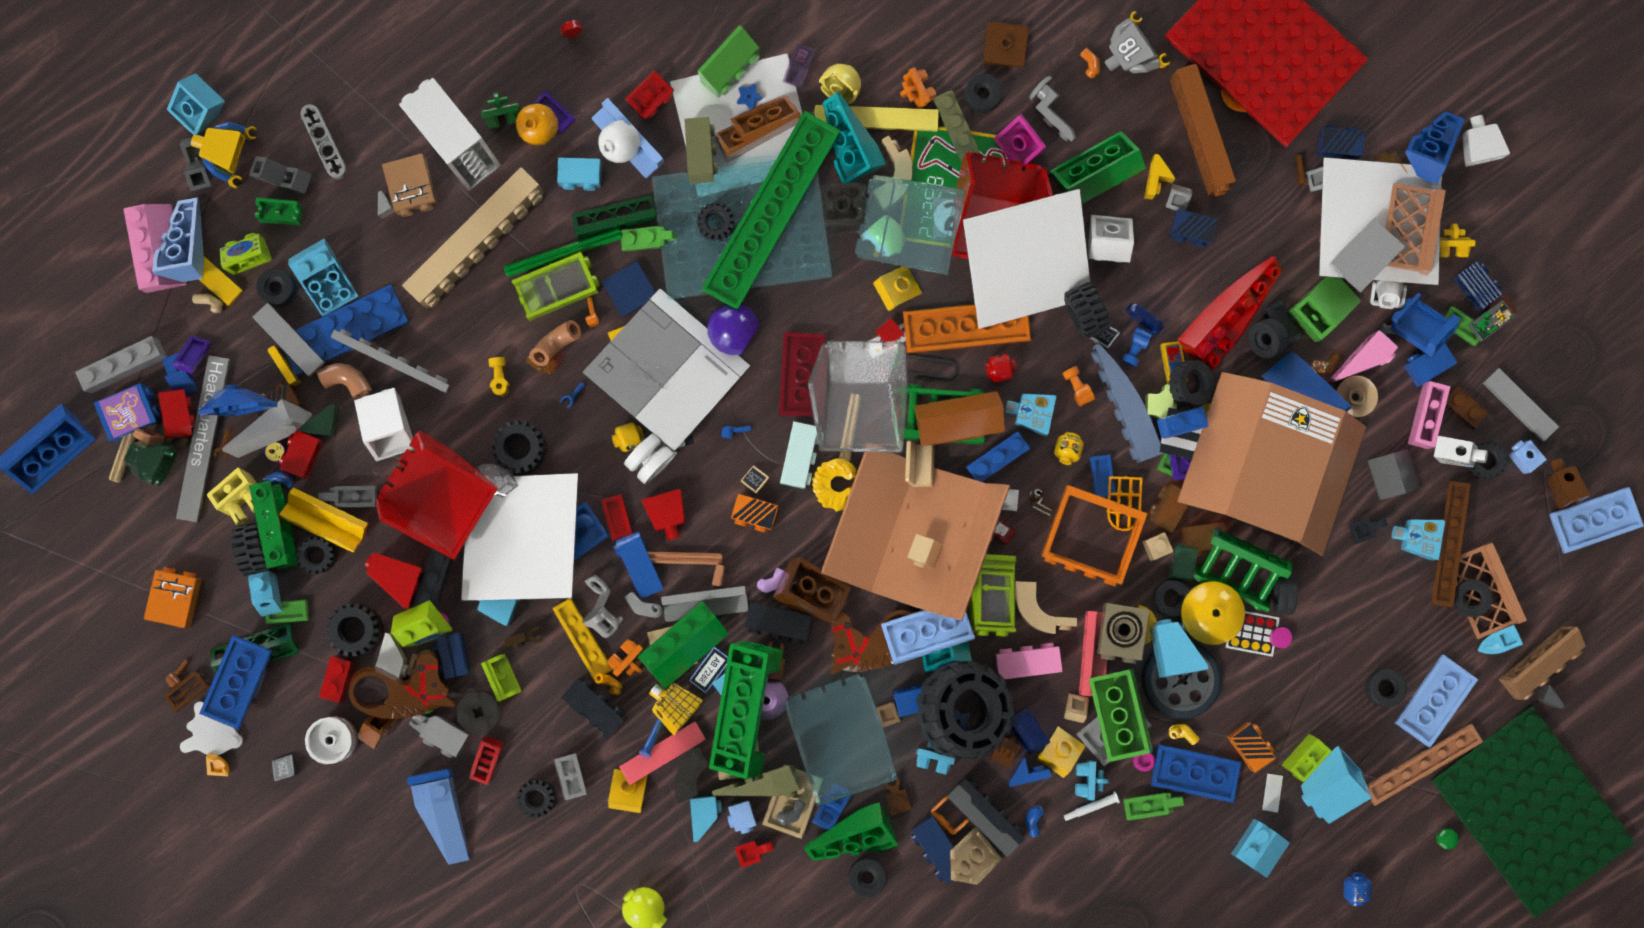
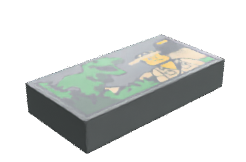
M1501 300L1468 326L1481 342L1513 319L1515 315L1505 302Z

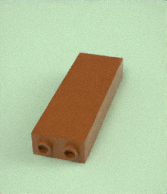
M1197 64L1177 69L1171 77L1170 83L1208 196L1215 194V197L1226 194L1227 190L1231 189L1236 180Z

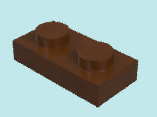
M1455 386L1448 394L1446 406L1472 429H1476L1489 414L1459 386Z

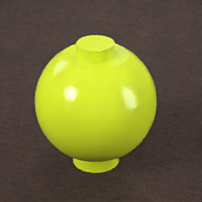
M647 887L637 888L634 891L630 889L623 897L625 900L622 906L623 917L632 928H661L667 921V918L663 916L665 910L664 901L655 890Z

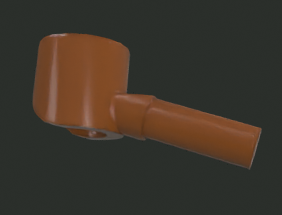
M186 659L177 670L166 677V682L170 687L174 688L181 682L178 675L189 663Z

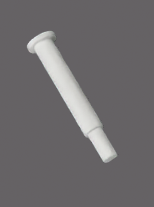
M1114 791L1110 796L1077 808L1075 811L1063 816L1065 821L1115 802H1120Z

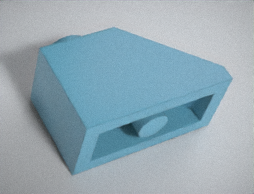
M717 795L691 797L690 799L694 842L700 840L718 818V813H722L721 800H717Z

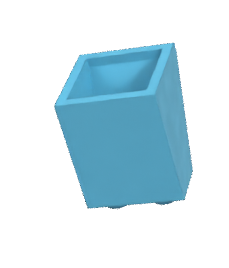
M1171 619L1155 622V626L1150 628L1159 678L1208 669L1207 663L1178 622L1172 623Z
M1339 746L1333 749L1301 785L1304 794L1302 799L1308 807L1312 806L1316 815L1320 819L1323 817L1328 824L1372 798L1361 769Z

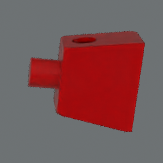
M681 489L643 499L642 503L655 530L661 531L665 529L668 541L680 538L677 526L685 523Z

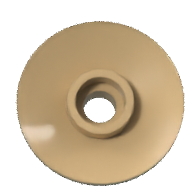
M1363 376L1346 378L1340 383L1336 391L1351 405V409L1347 413L1353 417L1368 415L1373 411L1378 401V392L1375 385ZM1352 394L1358 395L1357 401L1352 399Z

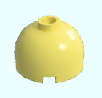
M834 64L828 67L819 79V83H822L820 88L827 97H831L839 92L847 104H852L861 90L860 76L850 65Z

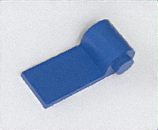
M637 531L616 540V545L613 546L617 557H622L640 599L663 590L664 588L648 555L641 533Z

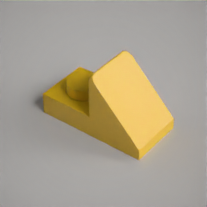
M1158 154L1152 157L1144 198L1151 200L1156 194L1159 195L1161 182H1158V180L1173 183L1175 180L1174 175Z

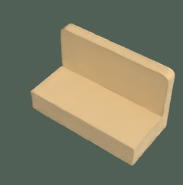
M907 441L905 481L912 487L933 486L934 445L921 447V444L916 445L912 441Z

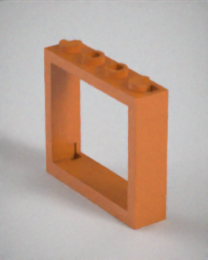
M1066 485L1041 556L1045 557L1044 561L1056 565L1057 562L1065 564L1064 568L1073 572H1076L1077 569L1085 572L1084 576L1096 579L1098 576L1104 578V583L1116 586V583L1122 585L1147 513ZM1070 495L1136 518L1116 575L1050 552Z

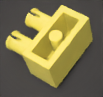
M237 468L206 495L216 510L231 516L236 525L245 524L242 519L247 523L248 517L241 509V506L247 502L251 511L255 513L249 485L257 484V482L250 473Z

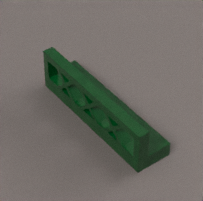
M652 195L571 214L577 239L598 235L616 228L622 229L658 220ZM649 201L651 209L637 210L640 203ZM622 207H627L630 210H632L630 214L623 216L617 215L618 211ZM602 212H607L610 215H612L610 219L603 221L597 220L598 216ZM587 217L592 221L590 224L579 226L577 219Z
M290 622L243 638L255 644L261 639H267L260 646L273 651L268 664L300 653L299 646L293 638V628ZM287 631V636L276 638L280 633ZM229 643L210 649L211 668L215 674L222 661V658L217 659V654L225 652Z

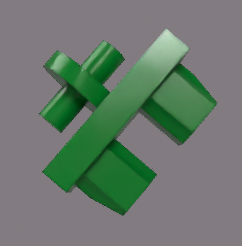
M496 92L494 93V99L487 101L489 107L496 105V108L482 110V119L485 118L488 128L500 126L498 115L505 114L507 124L516 123L520 109L519 103L502 106V104L509 102L508 97L500 98L499 93Z

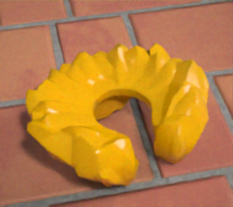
M837 458L824 462L821 467L817 468L815 476L812 478V486L818 502L822 503L823 507L832 508L836 512L844 509L852 486L837 492L832 489L831 480L836 476H842L847 480L855 478L857 470L852 463L847 462L845 459Z

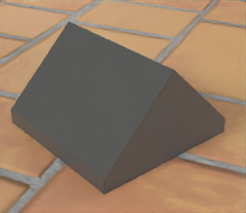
M1408 449L1367 461L1379 500L1420 489Z

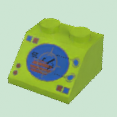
M251 233L246 235L244 240L226 243L225 247L220 248L222 268L236 275L272 261L263 236Z
M430 600L393 616L391 633L402 647H417L452 632L451 626Z

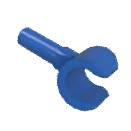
M581 382L570 395L563 396L561 403L566 398H569L571 403L567 408L574 406L575 398L585 384Z
M726 426L722 429L721 437L732 439L733 432L751 431V427Z

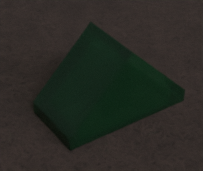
M332 403L299 428L300 431L307 434L335 437L340 408Z
M1176 545L1167 579L1186 583L1193 580L1197 547Z

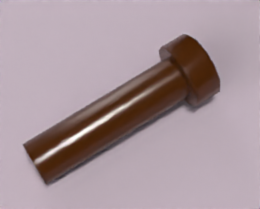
M1297 155L1296 161L1299 177L1297 184L1304 185L1308 183V179L1305 178L1303 155Z

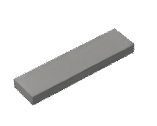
M269 303L253 316L254 320L309 377L325 364L319 355Z
M1500 368L1496 369L1483 382L1542 442L1559 427Z

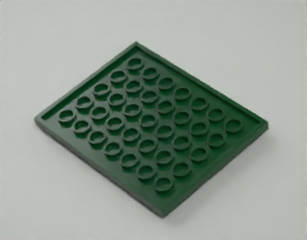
M1528 706L1484 739L1481 744L1472 748L1430 780L1533 918H1537L1635 844V841L1533 706Z

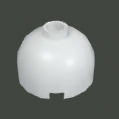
M623 120L614 121L603 128L598 140L599 149L603 156L615 163L627 162L638 155V147L641 145L640 137L635 127L624 123L625 121Z

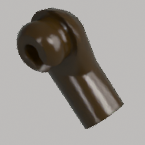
M1034 489L1029 495L1032 509L1049 518L1053 508L1044 504L1042 490Z

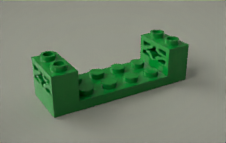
M749 641L730 644L709 769L744 779L762 774L765 753L755 751L768 674L780 671L783 650Z

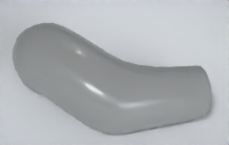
M633 591L625 596L631 609L638 615L657 618L662 614V607L659 604L644 603L638 599Z

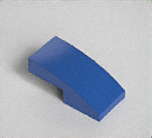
M833 783L812 822L826 831L834 827L852 793Z

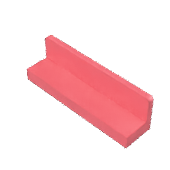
M1086 611L1079 695L1093 696L1089 678L1106 675L1107 659H1101V654H1096L1102 612Z

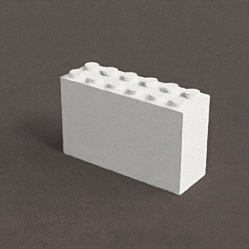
M434 78L423 81L417 91L413 94L409 93L402 98V102L399 104L400 107L469 191L501 166L482 137Z

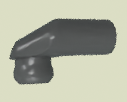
M796 799L791 811H780L777 814V821L782 825H789L798 821L806 803Z

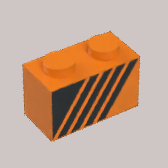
M738 494L731 519L735 520L734 524L744 527L747 524L755 526L754 530L766 533L767 530L772 531L779 506Z
M1246 722L1229 734L1227 738L1248 768L1256 773L1276 758L1273 755L1275 750L1268 741L1264 742L1261 738L1263 733L1256 724L1252 725V723Z

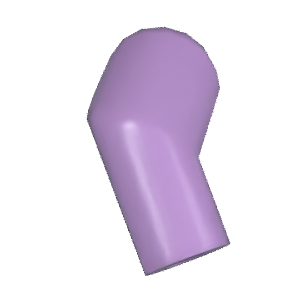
M776 568L772 578L760 579L757 582V588L765 593L776 590L785 571Z

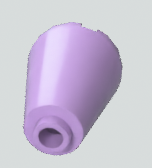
M768 678L765 696L770 698V703L767 705L763 704L761 719L764 720L777 718L785 711L788 704V693L783 684L776 679Z

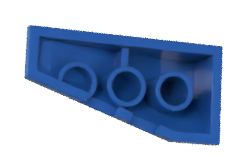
M1445 111L1429 127L1422 129L1419 135L1412 137L1406 150V155L1418 177L1438 184L1450 159L1464 123V118Z
M226 385V389L218 390L199 410V415L240 416L276 408L277 403L248 389H239L238 385Z

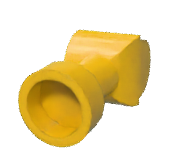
M505 357L488 359L489 367L494 368V379L490 383V388H492L493 393L497 396L504 397L508 394L510 387L508 381L504 379L502 369L506 365Z

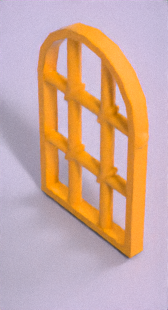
M1109 476L1108 499L1110 500L1111 496H1116L1117 503H1120L1121 496H1128V507H1132V497H1139L1138 510L1141 511L1142 478ZM1111 479H1118L1117 493H1111ZM1121 479H1129V493H1122ZM1133 479L1139 480V494L1132 491ZM1107 508V517L1111 526L1121 531H1128L1133 528L1134 524L1131 526V516H1128L1127 528H1119L1120 514L1122 513ZM1110 513L1116 516V526L1110 519Z

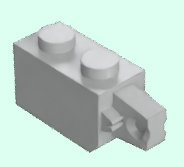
M424 715L413 716L409 723L421 733L419 736L424 739L423 743L433 748L434 746L442 749L441 753L449 758L453 756L458 757L472 735L440 715L430 718Z

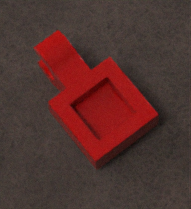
M755 840L735 847L741 868L762 861L761 854L773 851L774 849L772 841L757 846Z

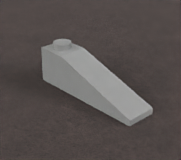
M281 399L277 402L276 408L266 411L222 448L223 452L239 458L282 440L301 427L312 416L311 412Z

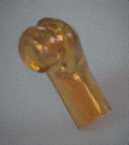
M1333 352L1327 361L1314 360L1311 368L1317 374L1330 373L1341 360V357Z

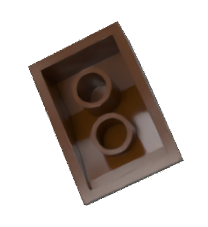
M798 556L788 563L773 598L792 609L834 624L851 587L838 579L822 574L820 568Z

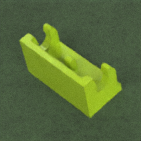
M505 653L481 663L498 702L522 692Z
M1308 734L1284 761L1282 766L1290 771L1295 778L1304 783L1332 751L1317 737Z

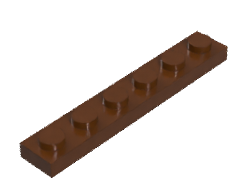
M1449 481L1443 519L1445 526L1440 556L1437 561L1431 605L1453 608L1471 486L1469 483Z

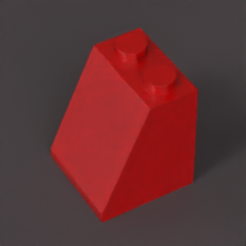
M372 553V556L367 558L365 568H367L366 573L402 607L407 609L413 608L412 604L424 567L384 554Z

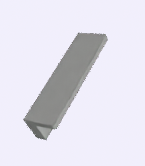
M745 586L661 597L666 622L682 619L701 601L704 602L715 616L748 611Z

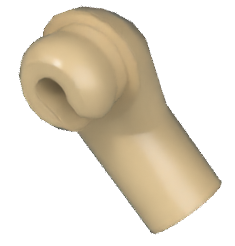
M195 293L193 295V303L211 305V312H222L223 303L210 294Z

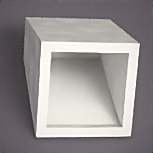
M395 388L385 389L379 393L366 395L354 400L363 443L376 461L404 453L406 449L414 450L413 447L409 446L413 436L401 398Z

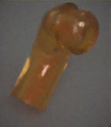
M530 355L526 358V363L539 372L552 374L558 367V364L552 359L547 365L538 366L531 360Z

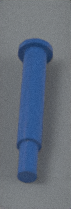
M657 718L643 749L639 751V754L643 757H651L650 752L664 725L659 718Z

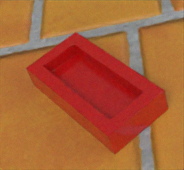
M622 495L601 500L612 540L633 534Z

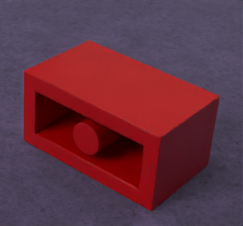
M184 389L158 393L166 439L192 435L191 427H195L193 414L189 415L188 409H192L190 396H185Z
M296 430L288 439L287 444L289 447L287 452L283 453L280 458V469L308 479L324 441Z
M330 656L319 697L338 703L345 702L356 661L339 656Z

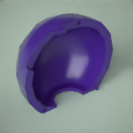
M724 304L711 314L707 324V333L712 345L720 352L728 355H741L760 328V323L756 314L748 306L741 304L737 310Z

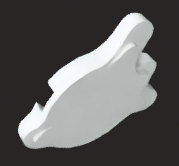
M197 702L194 705L195 718L187 724V729L193 732V736L180 744V750L184 753L199 750L204 754L220 755L232 748H239L243 744V737L238 734L237 730L200 715L199 713L204 702Z

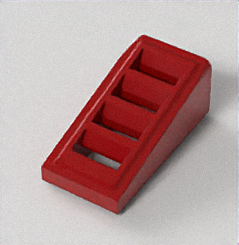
M487 736L483 737L469 779L489 785L504 744L503 742ZM482 753L492 756L493 759L482 756ZM479 762H483L491 766L489 768L487 766L479 764ZM478 769V770L484 771V772H486V773H488V774H487V776H486V775L477 773L476 770Z

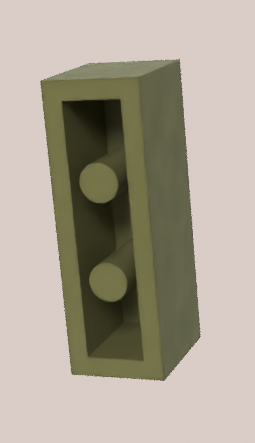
M709 117L684 119L689 183L715 182L714 174H718L717 161L713 162V155H717L716 143H712L711 138L715 137L714 124H710Z

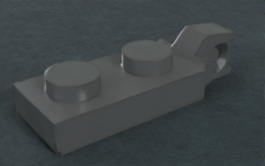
M334 486V488H330V493H318L319 500L330 502V505L335 508L377 507L378 486Z

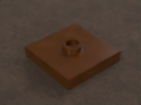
M988 21L983 63L1024 68L1029 27Z

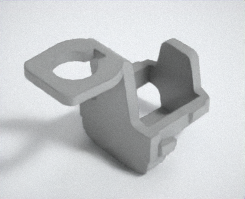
M593 575L587 578L585 583L594 592L600 594L593 610L586 615L582 623L586 627L593 628L602 637L607 638L617 630L623 618L621 616L615 618L606 610L604 605L610 590L605 582L598 576ZM593 582L598 583L601 588L596 587ZM607 620L611 625L607 628L601 621Z

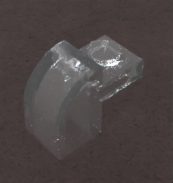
M490 463L477 467L480 473L498 487L495 493L496 496L503 498L519 486L512 473L505 468Z

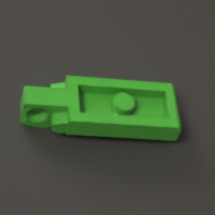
M660 226L621 230V245L624 252L663 248V246H666V241L677 240V232L672 230L665 231V227Z
M1165 792L1123 799L1127 821L1167 815L1174 812L1173 807L1184 806L1183 797H1171V793Z

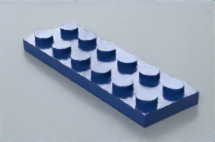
M390 284L295 331L327 363L354 350L331 338L334 330L340 332L341 329H344L353 334L351 338L357 341L362 338L370 342L409 323V320L393 286ZM284 351L295 376L298 377L305 372Z

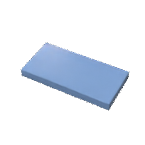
M1630 487L1549 514L1563 553H1568L1644 527Z
M923 610L881 624L894 665L975 639L966 612L963 621Z
M1441 655L1394 723L1431 748L1478 679L1447 656Z

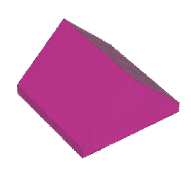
M1022 114L1017 116L993 138L1008 159L1023 162L1022 168L1026 166V163L1032 162L1043 154L1046 148Z

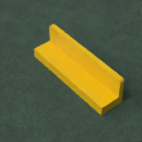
M294 487L289 492L288 503L280 512V518L351 552H355L366 536L368 523Z

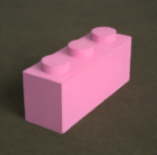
M1431 381L1422 385L1408 444L1425 449L1436 446L1450 386Z
M1053 643L1041 644L1040 649H1033V646L1020 647V651L1012 652V648L999 650L1000 654H995L997 674H1000L1004 679L1063 672L1060 649L1058 646L1054 647Z

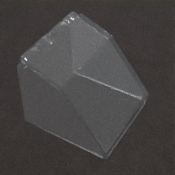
M827 341V346L822 344L808 381L820 451L902 452L908 383L907 357L904 344L901 341H886L887 349H884L883 341H866L865 348H863V341H845L846 348H843L842 341Z

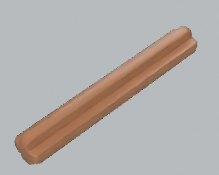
M648 552L652 563L721 565L723 559L721 553Z

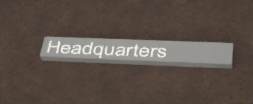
M208 356L176 519L199 523L220 417L216 415H199V410L218 390L225 389L231 359Z

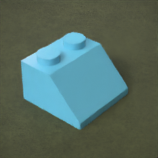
M195 73L178 81L167 110L193 135H200L219 116L225 101Z
M1253 819L1231 854L1267 878L1290 842L1260 821Z

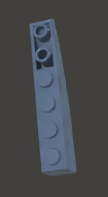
M1096 344L1091 352L1092 358L1095 363H1099L1101 369L1099 371L1100 378L1103 383L1106 382L1109 390H1106L1110 402L1113 401L1115 404L1114 414L1116 419L1122 422L1124 428L1121 431L1126 441L1129 440L1131 445L1129 452L1132 459H1136L1137 463L1163 454L1159 452L1160 441L1148 411L1136 389L1115 360L1100 344Z

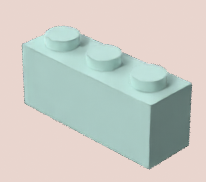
M793 421L780 484L805 489L806 485H810L812 473H809L810 464H815L817 453L813 452L815 444L819 445L821 432H817V426Z

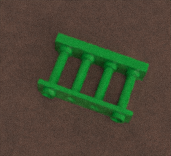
M908 384V388L904 387L903 394H910L908 425L905 426V429H901L900 439L920 440L914 406L917 405L918 395L930 396V403L938 402L939 396L956 399L985 393H983L982 389H970V392L921 389V385ZM985 435L983 438L950 443L983 445Z
M271 481L249 485L266 568L277 566V569L280 570L300 565L297 563V548L292 525L290 522L280 518V512L287 504L283 484L272 485Z
M1214 528L1210 542L1214 547L1202 567L1194 564L1192 577L1199 583H1224L1233 588L1243 601L1251 604L1255 609L1269 612L1271 600L1267 597L1279 577L1289 578L1292 573V563L1218 528ZM1221 550L1231 552L1233 556L1223 574L1219 576L1210 572ZM1244 558L1250 561L1252 565L1242 583L1238 585L1229 579L1240 559ZM1265 568L1271 571V575L1260 594L1249 590L1248 588L1258 570Z

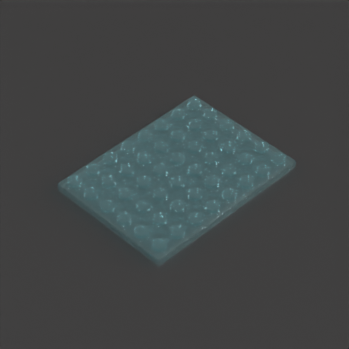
M775 160L718 168V174H714L715 182L690 184L688 172L652 177L658 226L665 227V231L672 230L677 232V240L666 241V246L661 248L668 299L709 295L702 291L701 288ZM818 172L750 289L832 278ZM708 203H724L733 212L735 228H733L732 234H729L727 239H722L723 241L719 242V240H716V242H713L710 239L707 240L698 229L697 215L701 212L700 209L706 207ZM714 214L708 219V225L712 229H720L724 224L723 217L718 214Z

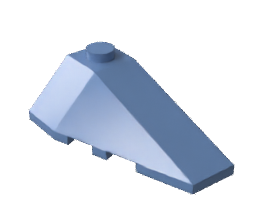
M198 197L177 202L169 220L171 225L167 233H163L161 238L163 240L162 245L154 253L152 272L155 275L181 282L203 279L204 252L200 202Z
M453 777L411 786L415 808L448 865L470 860Z

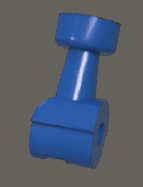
M1137 326L1132 335L1133 344L1129 354H1124L1122 362L1132 367H1137L1139 363L1137 356L1142 348L1146 349L1152 333Z

